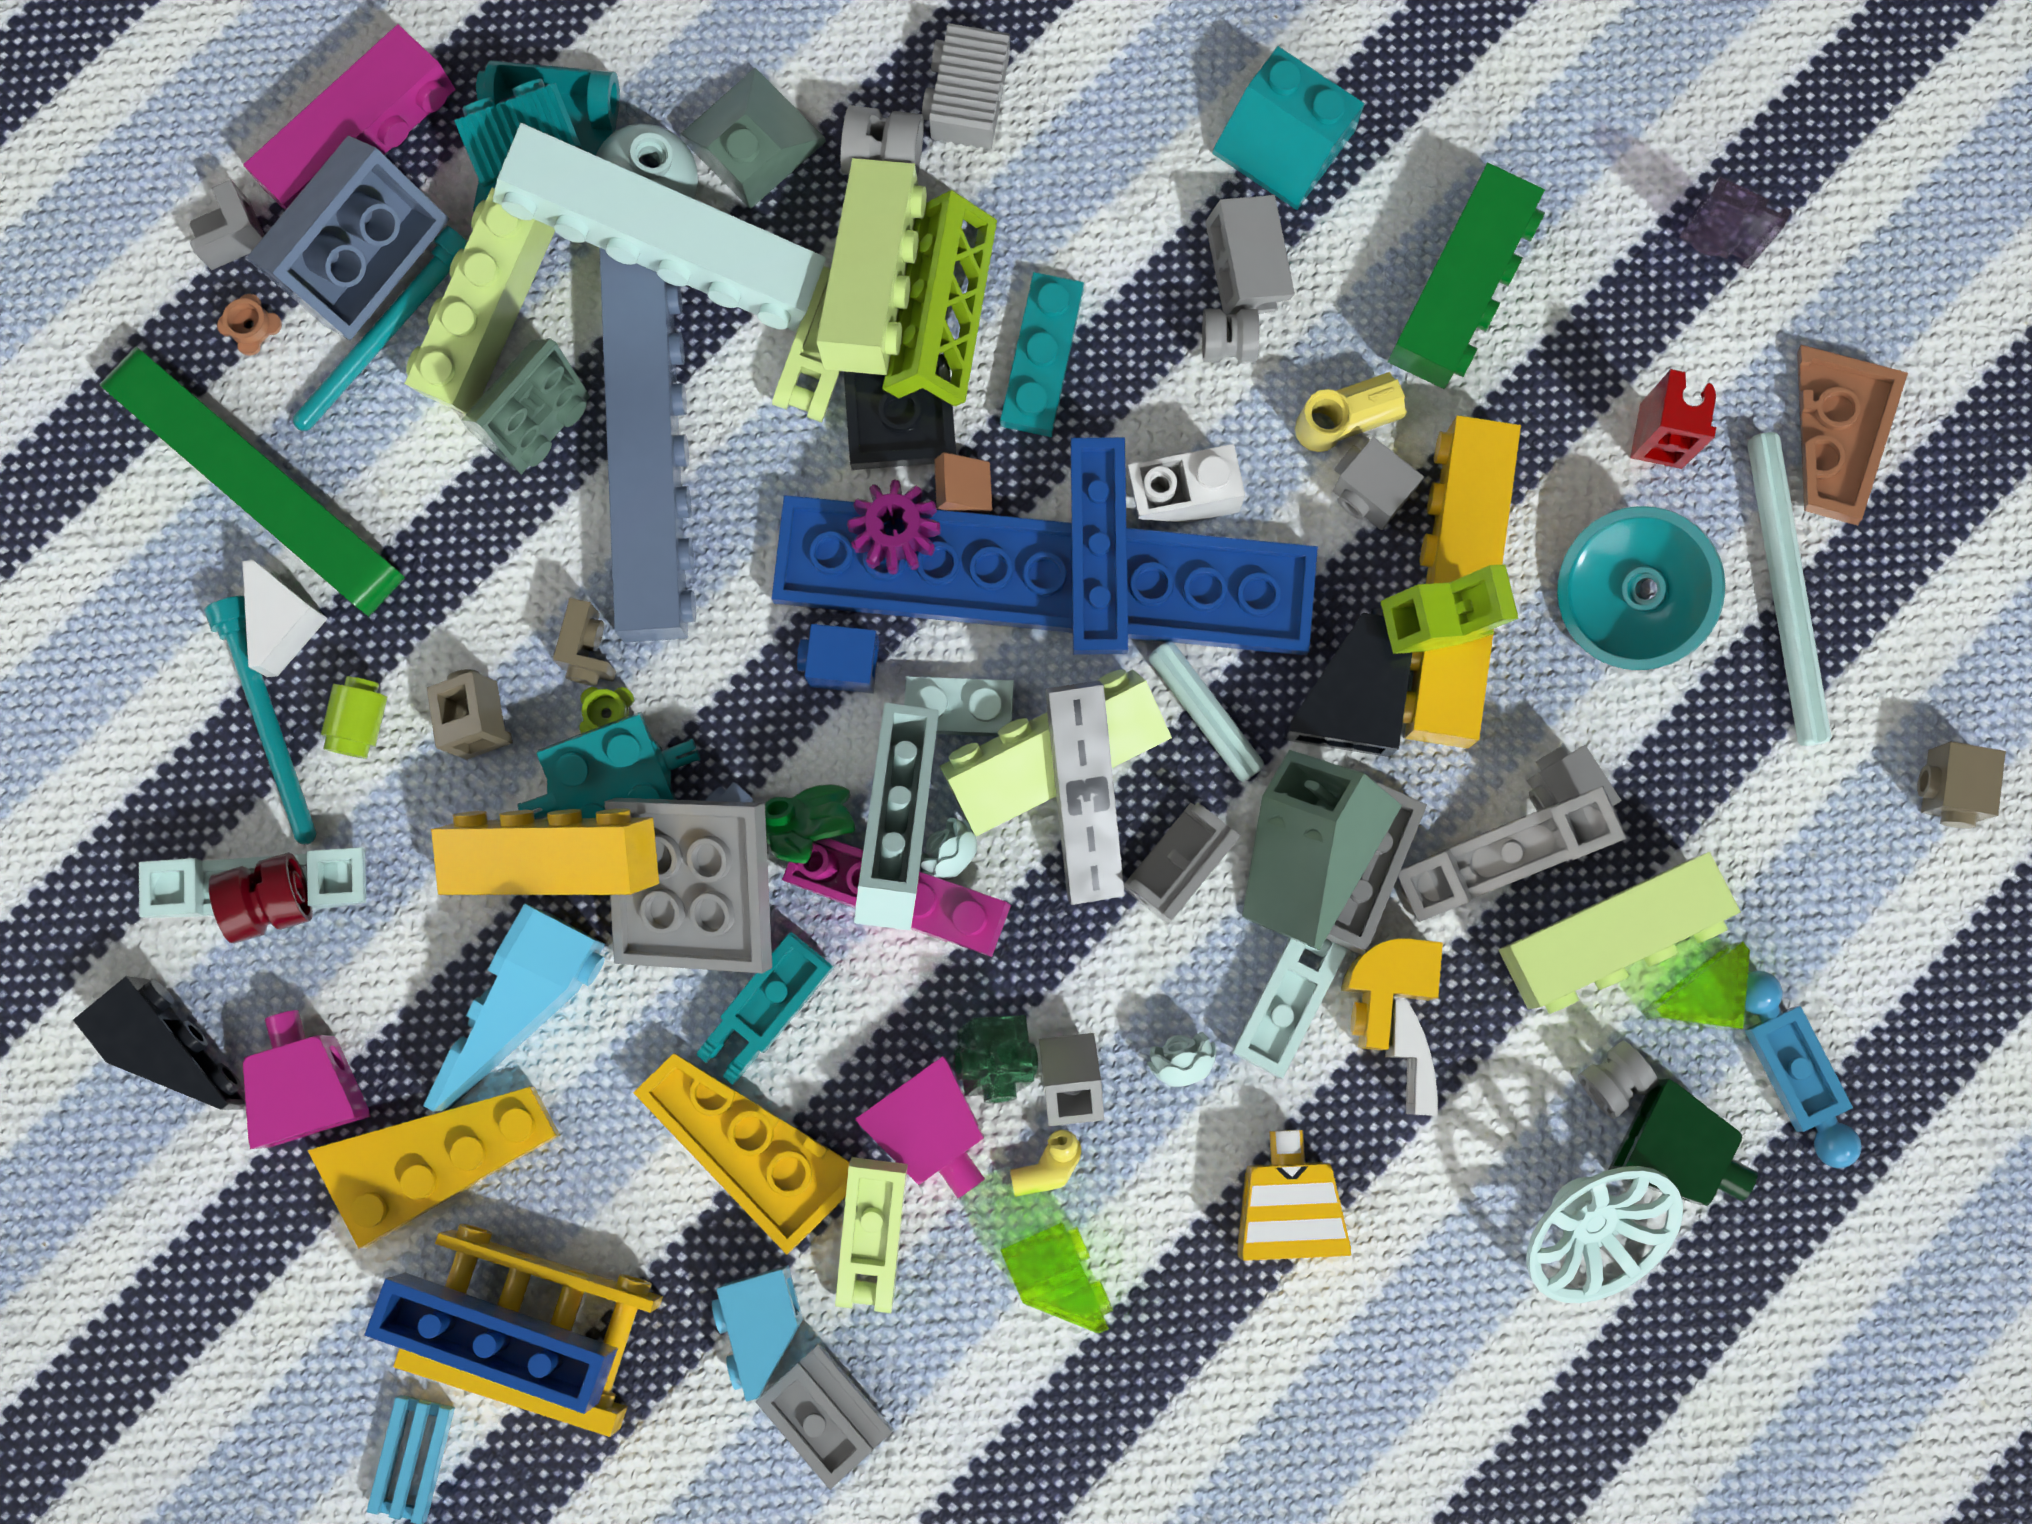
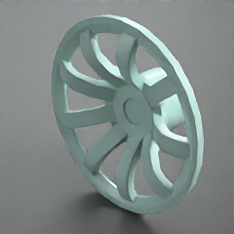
M1641 1166L1619 1167L1603 1171L1592 1177H1581L1568 1182L1556 1193L1551 1207L1541 1217L1531 1235L1526 1256L1529 1277L1540 1292L1553 1300L1564 1303L1597 1301L1633 1285L1662 1260L1680 1230L1683 1217V1201L1677 1187L1666 1175L1655 1169ZM1621 1179H1633L1632 1185L1627 1192L1617 1197L1608 1194L1605 1183ZM1649 1182L1663 1192L1652 1203L1634 1204L1641 1200L1647 1191ZM1667 1211L1665 1225L1661 1229H1650L1630 1220L1656 1218ZM1552 1223L1563 1229V1237L1556 1245L1541 1248L1544 1237ZM1621 1234L1632 1240L1654 1246L1636 1263L1617 1240L1616 1236ZM1603 1245L1625 1271V1273L1605 1283H1602L1603 1265L1600 1247ZM1583 1253L1586 1263V1283L1583 1288H1567L1565 1286L1576 1275ZM1566 1254L1561 1270L1555 1276L1547 1278L1542 1271L1541 1263L1561 1260Z

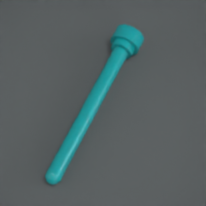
M447 225L433 240L436 246L430 253L434 257L294 414L293 424L298 430L308 431L319 421L448 275L454 256L460 249H465L468 242L454 229Z
M233 596L215 601L204 609L212 632H218L221 640L227 641L294 838L298 843L308 845L316 838L314 823L263 676L248 667L244 596Z

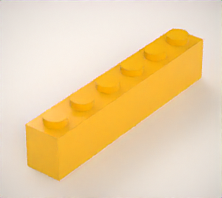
M1457 415L1447 432H1439L1435 447L1434 463L1442 464L1440 483H1432L1427 504V514L1435 515L1433 535L1425 534L1420 555V566L1428 567L1426 584L1449 583L1489 565H1503L1521 425ZM1493 634L1459 645L1430 651L1412 652L1410 670L1414 672L1411 691H1407L1403 716V723H1406L1404 739L1469 749L1479 741Z

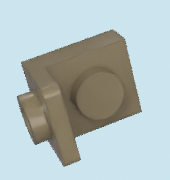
M569 598L553 661L562 670L567 671L565 678L589 686H597L599 679L614 682L616 670L610 663L588 657L590 651L596 652L602 640L604 622L598 620L600 613L591 602Z

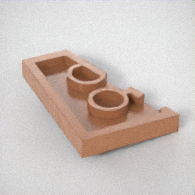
M1800 345L1797 352L1804 511L1858 526L1863 519L1908 373Z

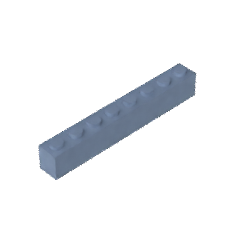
M599 247L614 630L624 643L688 639V623L696 622V601L694 591L686 590L685 570H693L694 553L691 538H684L683 518H691L692 507L689 487L681 486V467L689 466L688 440L686 434L679 435L678 416L687 414L685 386L683 383L677 384L676 365H684L685 362L683 337L681 332L675 333L674 315L682 314L680 286L665 282L657 275V272L637 263L628 265L611 258L606 253V250Z

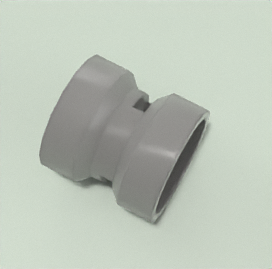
M1204 309L1202 320L1203 362H1220L1224 357H1235L1239 362H1257L1259 351L1258 309H1241L1237 314H1225L1221 309ZM1227 329H1229L1228 342H1227Z
M1621 1041L1608 1051V1063L1603 1062L1601 1065L1592 1064L1578 1075V1079L1589 1097L1612 1119H1616L1629 1108V1100L1634 1097L1633 1093L1646 1095L1659 1085V1080L1648 1062L1634 1047L1625 1041Z

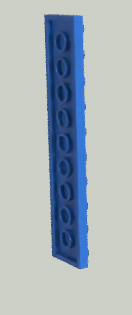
M784 495L771 598L774 604L1073 633L1071 523L937 510L930 519L940 523L941 533L935 537L928 538L935 547L933 555H924L916 551L919 567L916 570H912L908 567L905 559L898 560L899 569L897 574L893 575L888 572L886 558L883 559L879 566L872 569L866 562L869 551L864 553L854 552L851 543L858 535L849 532L847 526L849 519L860 517L854 509V502ZM895 519V525H892L891 520L886 521L884 524L886 535L894 536V529L897 530L898 535L905 531L903 520ZM1126 528L1128 638L1307 656L1310 648L1318 546Z

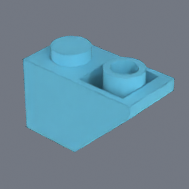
M789 1265L725 1283L717 1288L719 1299L712 1300V1311L717 1329L720 1334L728 1332L733 1355L726 1357L730 1381L734 1390L743 1389L746 1402L757 1399L763 1393L803 1321Z

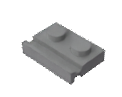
M820 1343L755 1402L830 1490L867 1457L875 1447L892 1434L894 1430Z

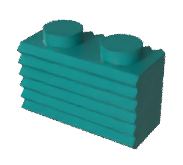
M535 79L512 89L515 98L495 105L492 97L470 103L462 108L465 117L458 118L454 122L483 187L497 182L520 123L582 149L556 83L545 86L543 79Z

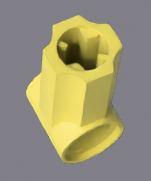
M1388 372L1336 391L1331 389L1317 391L1310 396L1296 420V438L1308 450L1323 452L1333 448L1338 441L1403 419L1407 413L1404 402L1405 395L1398 379L1392 377L1391 373ZM1322 413L1327 415L1333 421L1334 428L1324 429L1319 427L1314 422L1312 414Z

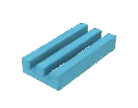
M405 1395L395 1397L367 1513L376 1515L384 1513L388 1514L389 1518L397 1520L406 1518L411 1520L410 1523L424 1524L427 1521L455 1407ZM409 1410L415 1411L393 1500H388L387 1496ZM428 1415H432L437 1418L414 1506L406 1504L427 1418Z

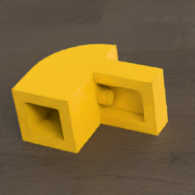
M1405 938L1388 940L1369 948L1366 953L1359 955L1351 963L1344 976L1341 991L1363 993L1362 1003L1354 1002L1351 1014V1035L1359 1036L1358 1048L1379 1051L1389 1049L1393 997L1426 1001L1438 998L1443 942Z

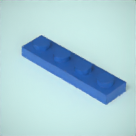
M1125 437L1071 438L1073 655L1128 654Z

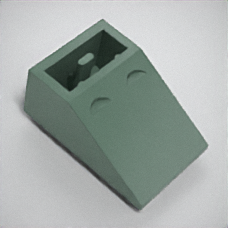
M551 338L532 340L461 421L475 438L522 475L529 466L534 467L543 461L551 449V441L564 426L570 427L580 419L586 409V401L590 398V395L555 341Z
M1289 750L1262 796L1242 917L1320 950L1402 805L1362 772Z

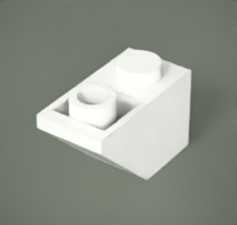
M1234 444L1129 464L1127 467L1138 519L1189 523L1239 513L1246 496Z

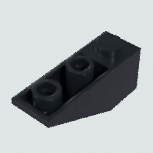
M125 976L73 1019L74 1023L106 1063L220 1110H241L246 1106V1101L238 1092L242 1087L239 1079L224 1064H215L204 1050L208 1046L204 1035L189 1021L182 1022L170 1007L174 1004L172 995L157 980Z

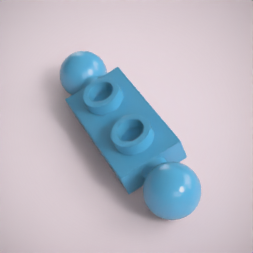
M1752 971L1745 974L1737 984V1000L1746 1011L1758 1015L1761 1022L1744 1031L1795 1131L1804 1132L1816 1127L1818 1132L1814 1139V1149L1818 1158L1824 1164L1833 1168H1845L1852 1165L1861 1154V1140L1855 1130L1848 1125L1839 1123L1836 1116L1852 1109L1853 1106L1801 1006H1795L1783 1012L1781 1011L1779 1004L1782 1000L1783 991L1780 982L1772 974L1765 971Z

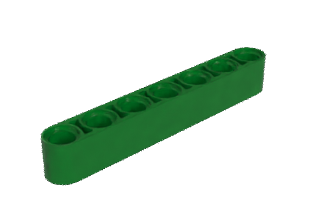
M137 346L99 384L107 393L368 617L379 608L406 578Z

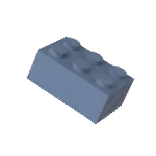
M347 136L246 259L321 324L351 341L450 219L376 147Z

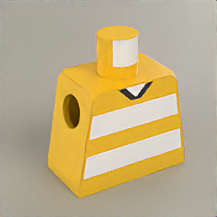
M1303 1130L1269 1131L1271 1165H1250L1246 1168L1237 1246L1238 1257L1243 1261L1351 1256L1350 1241L1331 1164L1325 1162L1305 1163Z

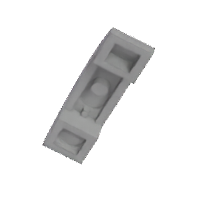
M1604 786L1506 823L1401 869L1398 878L1418 922L1466 904L1471 899L1569 859L1575 860L1622 841L1627 837Z

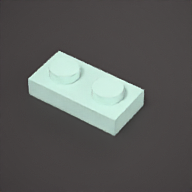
M906 676L904 705L939 710L936 734L998 737V731L1006 724L1012 722L1014 680Z

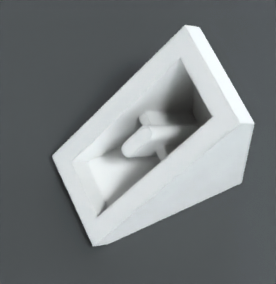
M254 560L242 561L248 667L266 677L279 676L328 618Z

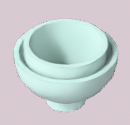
M652 124L625 126L612 133L604 141L596 156L695 199L698 188V172L694 157L687 145L677 135L665 128ZM644 156H650L657 160L659 166L656 168L646 167L639 160Z

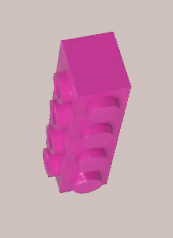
M397 24L250 157L243 166L263 190L286 211L347 136L374 146L385 155L391 148L400 145L407 138L409 132L429 113H433L441 108L447 97L456 89L440 63Z

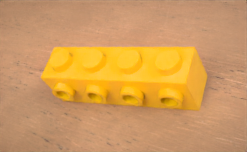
M627 808L596 812V818H582V811L580 809L558 810L547 813L548 819H534L533 810H518L499 814L500 820H487L486 811H469L453 814L452 824L431 829L438 895H631L659 884L653 817L631 818L630 809Z

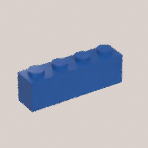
M406 1272L385 1278L364 1336L583 1414L599 1403L618 1350L617 1347Z

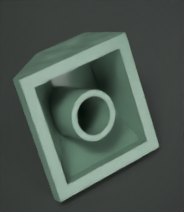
M756 68L750 71L679 134L681 140L749 209L754 207L826 142L825 137Z

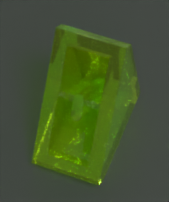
M1743 941L1725 945L1641 1012L1651 1021L1723 1031L1743 1029L1750 949Z

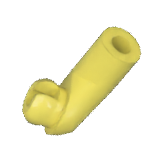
M1064 1129L1053 1132L1047 1140L1048 1144L1038 1164L1010 1169L1015 1197L1058 1189L1067 1184L1081 1158L1080 1142L1071 1131Z

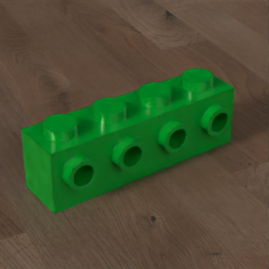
M1487 162L1390 355L1388 363L1442 389L1446 388L1453 374L1464 377L1478 349L1470 345L1469 342L1476 328L1484 332L1488 329L1500 305V302L1492 299V296L1499 283L1507 287L1509 286L1523 257L1514 253L1521 238L1531 242L1544 217L1545 212L1536 207L1545 189Z

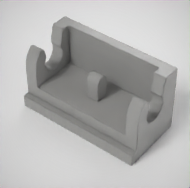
M1275 195L1220 199L1205 223L1223 312L1225 314H1237L1241 309H1258L1259 314L1278 310L1276 302L1291 300L1295 292Z
M1190 803L1124 883V890L1169 925L1241 835L1201 804L1196 803L1194 805Z

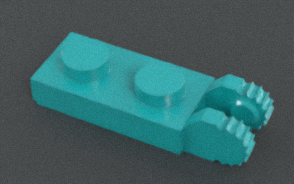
M790 932L772 953V968L764 973H756L719 1017L722 1019L721 1023L698 1050L697 1056L707 1063L719 1054L733 1031L738 1032L749 1043L728 1064L723 1078L730 1084H735L756 1060L759 1053H765L835 967L794 933Z

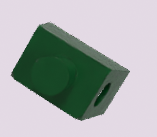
M1658 1079L1659 1085L1645 1095L1608 1170L1629 1166L1655 1169L1666 1175L1677 1187L1682 1200L1693 1204L1708 1206L1718 1189L1740 1201H1744L1756 1184L1758 1172L1733 1159L1743 1135L1676 1082L1670 1079ZM1622 1179L1631 1183L1633 1182V1179ZM1649 1182V1189L1663 1193L1657 1186Z

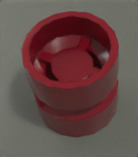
M288 852L260 860L253 872L244 866L213 874L209 878L208 889L213 914L223 936L229 943L235 944L265 934L269 924L276 929L282 930L309 922L312 919L313 907L308 906L307 881L298 860L292 853Z

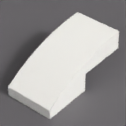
M1393 1000L1389 1049L1386 1050L1385 1057L1407 1058L1406 1114L1438 1116L1436 1077L1425 1034L1407 1000Z

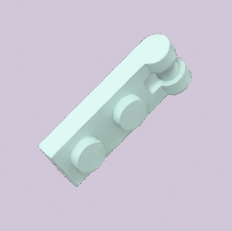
M1289 938L1231 1053L1283 1079L1348 949L1326 939L1320 950H1317ZM1304 949L1322 957L1316 971L1298 962Z

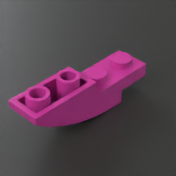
M825 838L813 842V851L806 863H788L782 878L783 881L856 909L863 856L862 849ZM919 872L911 930L992 957L1011 905L1006 901Z

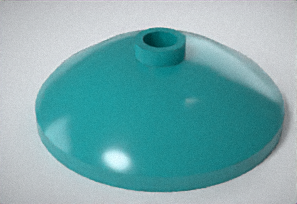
M1636 506L1610 512L1592 522L1571 544L1559 572L1557 585L1558 604L1562 619L1569 633L1577 644L1594 658L1621 669H1657L1671 665L1690 655L1707 639L1720 617L1725 598L1724 568L1717 549L1710 538L1688 518L1670 510L1657 507ZM1651 579L1657 585V593L1653 598L1647 600L1641 595L1640 587L1644 581Z

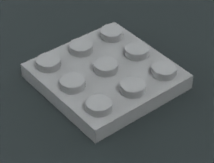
M613 798L605 801V810L627 808L630 809L631 818L653 817L659 884L631 895H610L614 964L764 973L772 968L765 803Z

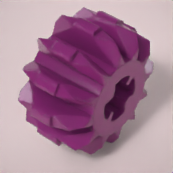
M894 479L891 481L890 494L885 495L882 494L878 485L872 484L869 490L873 502L870 503L864 499H856L853 506L860 517H854L847 522L849 532L858 535L851 543L854 552L864 553L869 551L866 562L872 569L879 566L883 559L886 558L889 574H897L899 569L898 560L902 559L906 560L908 567L916 570L919 567V562L915 552L918 551L929 556L933 555L935 547L928 538L935 537L941 533L940 523L930 519L937 512L935 503L933 501L920 503L922 491L918 486H913L903 496L899 480ZM895 519L903 520L905 529L903 533L898 535L897 530L894 529V536L886 535L884 528L886 521L891 520L892 525H895Z

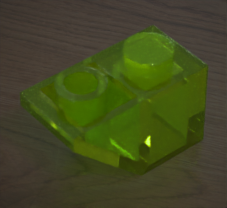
M1060 1219L1001 1246L1000 1251L1023 1304L1098 1334L1109 1329L1104 1315L1114 1310L1101 1280L1089 1283L1081 1262L1091 1257L1077 1226L1066 1230L1063 1220Z

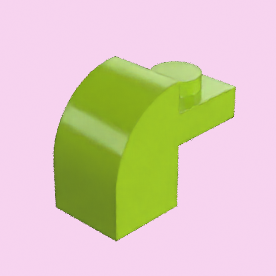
M1505 564L1489 565L1449 583L1417 584L1380 601L1393 654L1430 651L1467 643L1494 634V628L1519 619Z

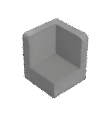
M232 180L212 187L220 208L190 222V227L195 236V239L190 241L192 250L211 270L250 254L265 236L249 199Z

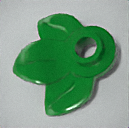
M833 784L817 785L803 790L792 798L775 797L765 802L767 844L771 847L772 854L783 861L803 864L811 857L814 841L854 832L856 830L854 820L848 809L843 806L851 796L849 789Z

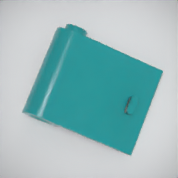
M489 61L485 71L480 70L476 79L477 99L481 100L492 97L495 105L500 103V100L514 96L512 89L523 83L535 79H543L545 85L556 83L582 150L595 156L604 141L615 132L620 91L618 76L614 71ZM478 180L473 212L482 200L487 199L491 188L496 187V183L483 187Z

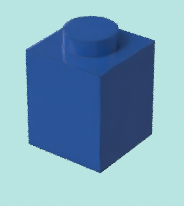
M811 624L809 639H800L797 669L798 671H805V679L810 687L874 694L880 643L876 630Z

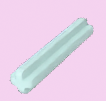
M1168 641L1156 648L1150 654V663L1237 779L1243 782L1258 773L1264 766L1263 760L1175 643Z

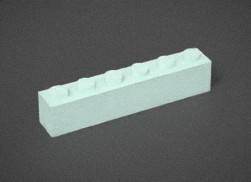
M523 123L519 125L499 173L493 196V202L502 205V208L507 213L518 219H535L553 227L561 237L577 243L586 241L606 250V253L618 262L628 265L637 263L657 272V275L669 284L681 287L688 285L706 293L710 300L720 306L727 308L739 307L757 315L763 324L775 329L788 328L792 331L797 329L808 310L826 257Z

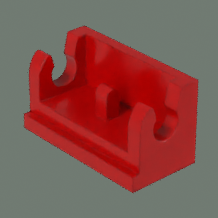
M1670 369L1640 403L1630 458L1683 469L1715 438L1717 427L1711 426L1716 402L1714 386L1711 383H1707L1700 394L1702 398L1701 404L1691 406L1683 399V392L1686 388V373Z

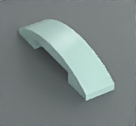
M365 848L307 851V854L294 855L307 881L308 906L313 907V909L366 903ZM274 856L205 861L191 858L139 862V917L214 916L208 889L211 875L244 866L253 872L258 861Z

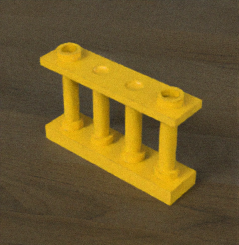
M459 1224L457 1231L449 1230L438 1233L435 1244L456 1251L445 1287L466 1294L478 1258L509 1268L497 1305L518 1313L531 1275L562 1284L563 1286L550 1324L572 1331L584 1292L615 1301L616 1304L603 1343L618 1348L599 1403L585 1414L399 1348L393 1367L611 1437L621 1429L628 1406L614 1402L616 1394L611 1392L637 1310L640 1309L651 1313L661 1305L663 1296L649 1292L652 1284L646 1280L625 1274H619L618 1280L613 1281L490 1241L492 1232L473 1225Z

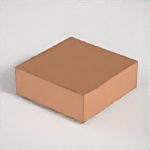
M945 452L935 459L937 509L986 515L992 511L990 462Z

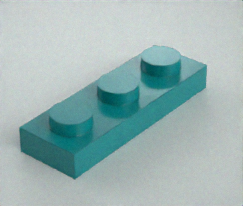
M1033 272L1001 414L1000 427L1052 437L1085 282Z

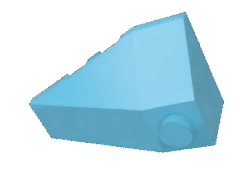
M524 904L488 968L489 972L497 975L493 986L488 988L481 997L473 1000L466 1015L469 1017L468 1026L472 1028L469 1037H460L451 1047L423 1106L431 1111L449 1110L578 993L582 984L586 986L591 985L604 964L605 957L601 956L600 953L605 943L551 913Z

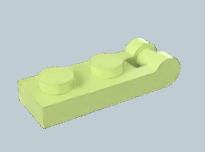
M823 266L808 310L800 322L772 400V405L787 410L790 405L808 412L807 418L821 423L825 417L840 371L824 370L816 341L830 274V268ZM800 373L819 379L815 392L796 385Z
M851 1157L848 1168L835 1300L836 1307L852 1309L854 1303L873 1305L875 1306V1312L892 1313L908 1164ZM857 1274L878 1276L877 1283L857 1280Z

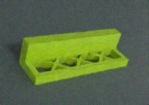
M949 190L926 202L924 218H916L914 231H918L919 238L918 254L915 263H907L905 276L910 277L909 304L907 309L899 308L897 322H900L902 325L901 348L899 355H891L883 390L897 398H901L924 388L949 404L958 406L966 402L997 220L953 190ZM963 220L978 229L974 248H970L962 230ZM960 261L968 279L967 292L962 294L953 273L955 262ZM950 306L960 325L959 337L955 340L945 320L947 307ZM942 352L952 371L951 382L935 374L938 355Z

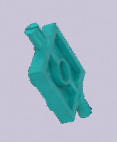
M638 712L538 749L536 754L547 778V794L518 803V810H534V819L545 818L549 812L568 809H580L582 811V818H596V812L605 810V801L613 798L676 800L671 787V770L700 761L701 758L698 749L695 750L696 744L693 739L662 750L661 746L651 737L642 712Z

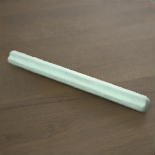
M1775 432L1761 433L1749 439L1747 446L1797 741L1801 746H1815L1830 741L1831 731L1780 436Z

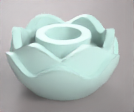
M949 818L946 822L945 830L937 831L929 836L926 842V853L921 854L920 867L923 869L922 873L942 880H951L967 867L976 854L977 840L966 819L961 822L956 818Z
M1203 1032L1197 1033L1192 1039L1183 1035H1175L1168 1039L1162 1048L1158 1046L1151 1047V1061L1147 1062L1157 1079L1168 1086L1190 1085L1206 1078L1210 1074L1216 1058L1215 1042L1210 1043L1208 1037Z

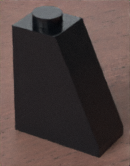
M1373 608L1370 613L1361 614L1286 727L1284 740L1391 757L1399 749L1412 652L1393 654L1382 608Z

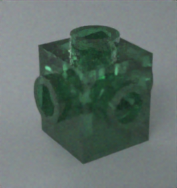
M1026 1015L972 1018L957 1030L958 1047L954 1051L953 1065L957 1080L963 1081L964 1096L983 1095L984 1103H1004L1017 1099V1093L1034 1082V1076L1038 1070V1053L1035 1044L1029 1042Z

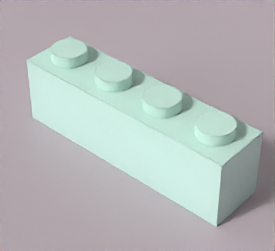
M884 702L854 918V923L911 931L939 710Z

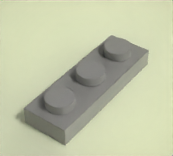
M1379 782L1376 784L1398 801L1402 807L1326 938L1360 955L1368 951L1427 807V804Z

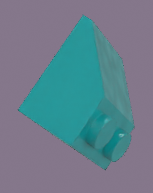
M1277 46L1247 86L1213 148L1212 154L1295 210H1298L1356 131L1365 103Z

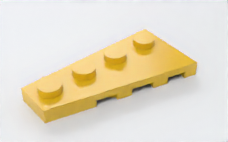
M673 1053L633 1092L786 1255L846 1198L850 1161L676 1053Z
M527 1087L307 1151L358 1249L367 1247L560 1136V1133L536 1088Z

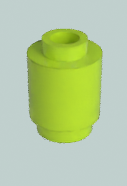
M346 676L344 685L333 684L321 735L326 737L324 750L357 758H368L370 747H376L388 698L377 693L378 683Z

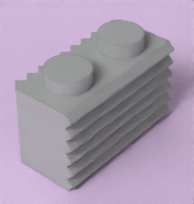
M948 23L945 41L936 39L931 70L932 72H938L935 89L926 88L922 106L924 120H929L931 139L935 141L942 140L945 143L953 142L956 145L962 143L965 146L983 147L986 150L992 149L1010 58V33Z

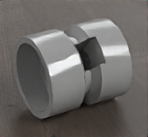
M849 105L846 110L841 141L840 161L842 174L849 175L852 158L915 163L918 178L923 146V114L892 111L888 118H884L877 108Z

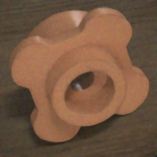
M245 294L240 299L232 301L225 308L223 315L217 323L218 331L223 336H231L238 343V350L247 356L257 354L260 351L261 343L269 335L279 333L282 327L280 317L261 307V300L254 294ZM248 321H253V327L246 329L245 324Z

